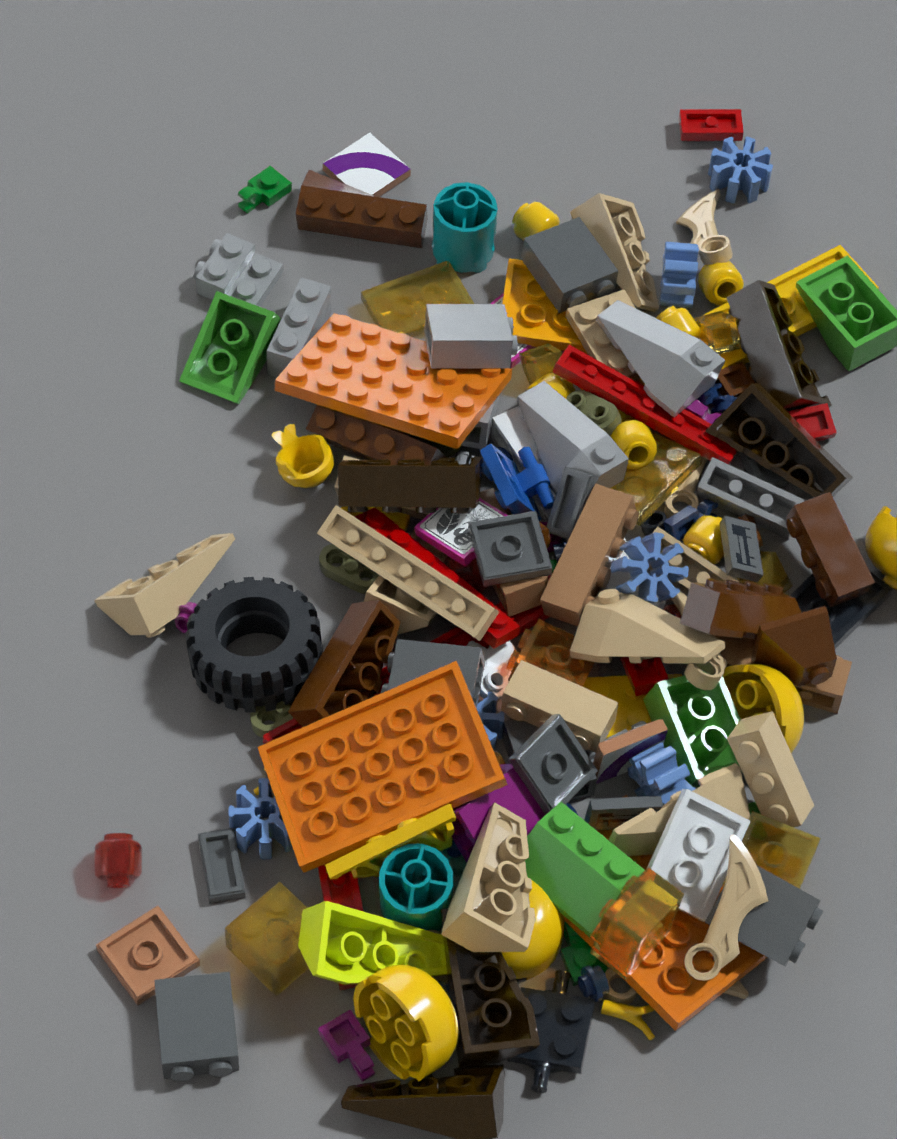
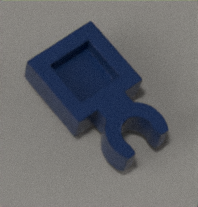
M705 499L698 505L697 509L691 505L687 506L664 521L666 532L683 543L685 533L698 518L704 515L719 517L711 513L712 510L718 507V503L711 499Z

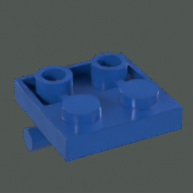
M489 444L481 449L480 452L485 461L481 464L487 478L491 482H495L498 490L494 493L502 508H509L513 515L536 511L538 520H542L532 497L538 494L546 510L552 509L555 498L549 487L551 482L543 465L537 463L531 448L523 447L518 451L525 470L519 472L517 465L494 445Z

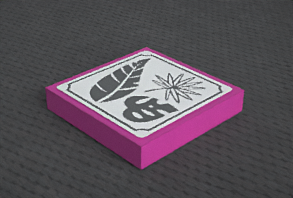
M480 498L479 504L476 508H471L470 513L455 514L450 513V508H436V512L427 515L414 529L416 536L466 567L476 558L468 531V522L508 515Z

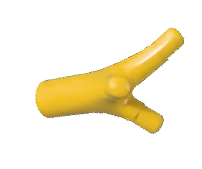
M604 1000L601 1014L628 1021L643 1031L648 1040H652L655 1037L649 1026L642 1019V1015L654 1011L650 1005L640 1007Z

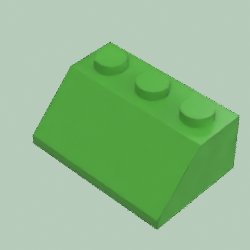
M686 676L660 681L643 698L651 721L663 719L668 729L664 748L671 746L675 749L678 767L686 764L691 775L687 776L685 780L696 789L700 787L698 780L709 773L735 763L739 766L727 738L741 719L723 676L712 690H702L695 687L686 679Z
M559 802L538 821L527 836L529 858L525 861L527 877L538 884L549 896L558 911L587 936L591 937L637 893L645 870L562 802Z

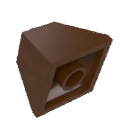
M819 607L759 625L751 664H762L775 668L783 673L794 685L799 687L810 683L817 685L827 681L832 677L837 657L826 607Z

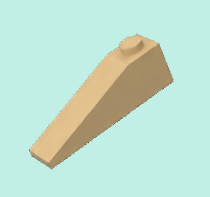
M598 193L570 211L572 219L581 218L618 270L616 283L622 290L625 289L635 306L644 310L657 311L659 304L654 279L646 271L645 264L650 262L649 253L645 250L642 251L641 241L645 239V233L634 203Z
M233 533L212 535L177 553L178 561L171 560L160 565L156 564L148 569L150 576L142 577L134 582L132 579H128L94 601L97 607L128 634L146 635L147 638L159 635L165 631L164 625L178 616L181 612L179 606L185 605L234 542L235 537Z
M607 589L601 591L594 601H590L585 605L570 649V655L572 658L597 663H610L612 657H629L630 663H641L643 659L661 657L663 663L705 664L725 649V642L710 634L680 624V618L635 595L620 593L616 589Z
M737 763L709 773L698 780L700 787L693 790V792L748 820L750 819L741 768ZM681 790L671 795L670 801L664 804L659 811L655 812L654 809L649 808L613 829L609 841L627 856L653 855Z

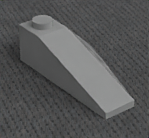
M619 300L597 315L596 321L616 349L622 350L629 360L627 365L632 373L637 372L644 382L643 389L647 395L671 416H677L715 384L725 359L702 340Z
M543 381L517 396L528 431L532 433L535 441L539 460H542L551 482L549 487L555 494H557L565 466L597 476V484L608 488L624 480L629 458L603 429L549 384Z

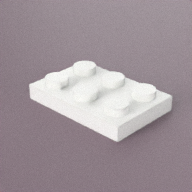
M682 789L637 890L705 922L727 876L730 836L734 834L742 842L750 820L689 789Z

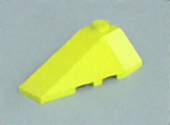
M329 901L321 902L302 911L298 947L313 976L345 985L358 984L375 972L392 965L413 966L425 971L430 976L447 975L444 939L441 934Z

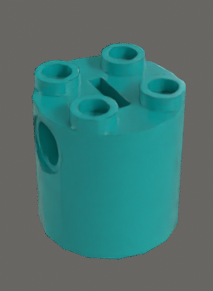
M469 182L454 183L442 189L436 196L433 204L432 252L437 260L438 267L442 270L480 273L487 268V263L493 257L498 208L495 197L481 185Z
M407 844L396 848L385 858L379 871L380 910L383 918L424 930H441V909H448L453 898V870L448 859L438 849L426 844Z

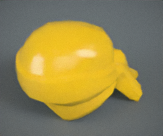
M295 424L285 426L284 432L276 431L272 433L273 439L282 447L275 461L278 472L284 481L294 487L311 488L322 484L327 479L333 469L334 459L332 449L323 436L313 434L297 437Z

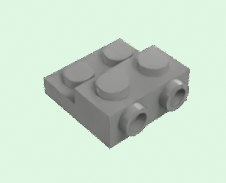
M226 233L222 240L215 239L209 250L210 258L207 262L200 261L194 271V279H196L197 294L213 300L216 291L261 307L283 274L284 267L282 263L255 253V244Z

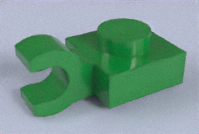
M269 166L248 180L247 186L238 192V196L243 199V201L238 203V207L246 213L254 210L262 202L270 207L292 191V182L272 166Z
M565 922L563 935L568 947L561 949L560 956L567 972L571 974L570 980L573 986L578 985V977L581 976L582 967L598 965L604 973L608 970L605 960Z

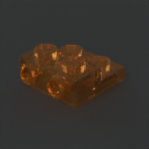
M538 619L532 631L527 628L525 629L517 646L522 650L521 652L513 651L506 669L511 671L508 681H510L520 661L523 660L583 687L595 662L572 658L570 649L575 636Z

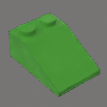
M849 256L796 282L795 286L829 350L848 371L897 347V310Z
M216 291L179 382L240 404L267 361V349L282 318L273 311Z

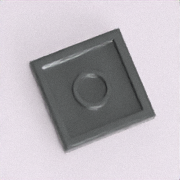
M536 511L468 522V531L483 586L552 575V565Z
M560 714L552 715L508 759L545 815L559 802L566 805L598 771Z

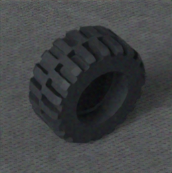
M244 577L242 582L235 583L232 580L224 583V588L220 590L217 587L207 594V600H200L194 608V613L189 616L186 644L192 676L196 679V685L202 692L208 693V698L215 703L220 704L223 701L225 708L235 711L238 708H244L246 713H256V706H265L267 712L276 710L277 703L281 701L288 705L295 700V695L299 694L321 657L323 650L320 621L314 605L308 602L307 596L301 591L296 590L293 592L292 585L283 581L277 584L273 578L263 577L262 580H254V577ZM250 633H268L284 640L276 649L260 656H240L226 650L227 646L235 639Z

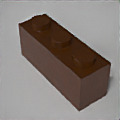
M831 492L792 507L786 516L787 530L792 538H796L801 548V558L804 565L812 570L816 579V589L820 597L826 599L831 608L866 594L875 581Z

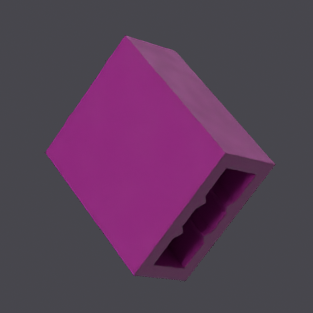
M500 764L508 785L453 808L456 821L452 822L454 834L451 837L466 863L488 811L494 802L526 820L527 836L537 822L545 816L511 764Z

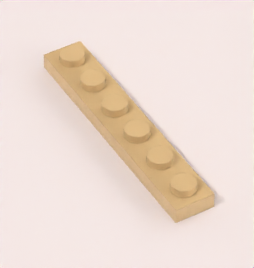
M335 505L317 532L322 538L479 641L499 613L497 609L337 505Z

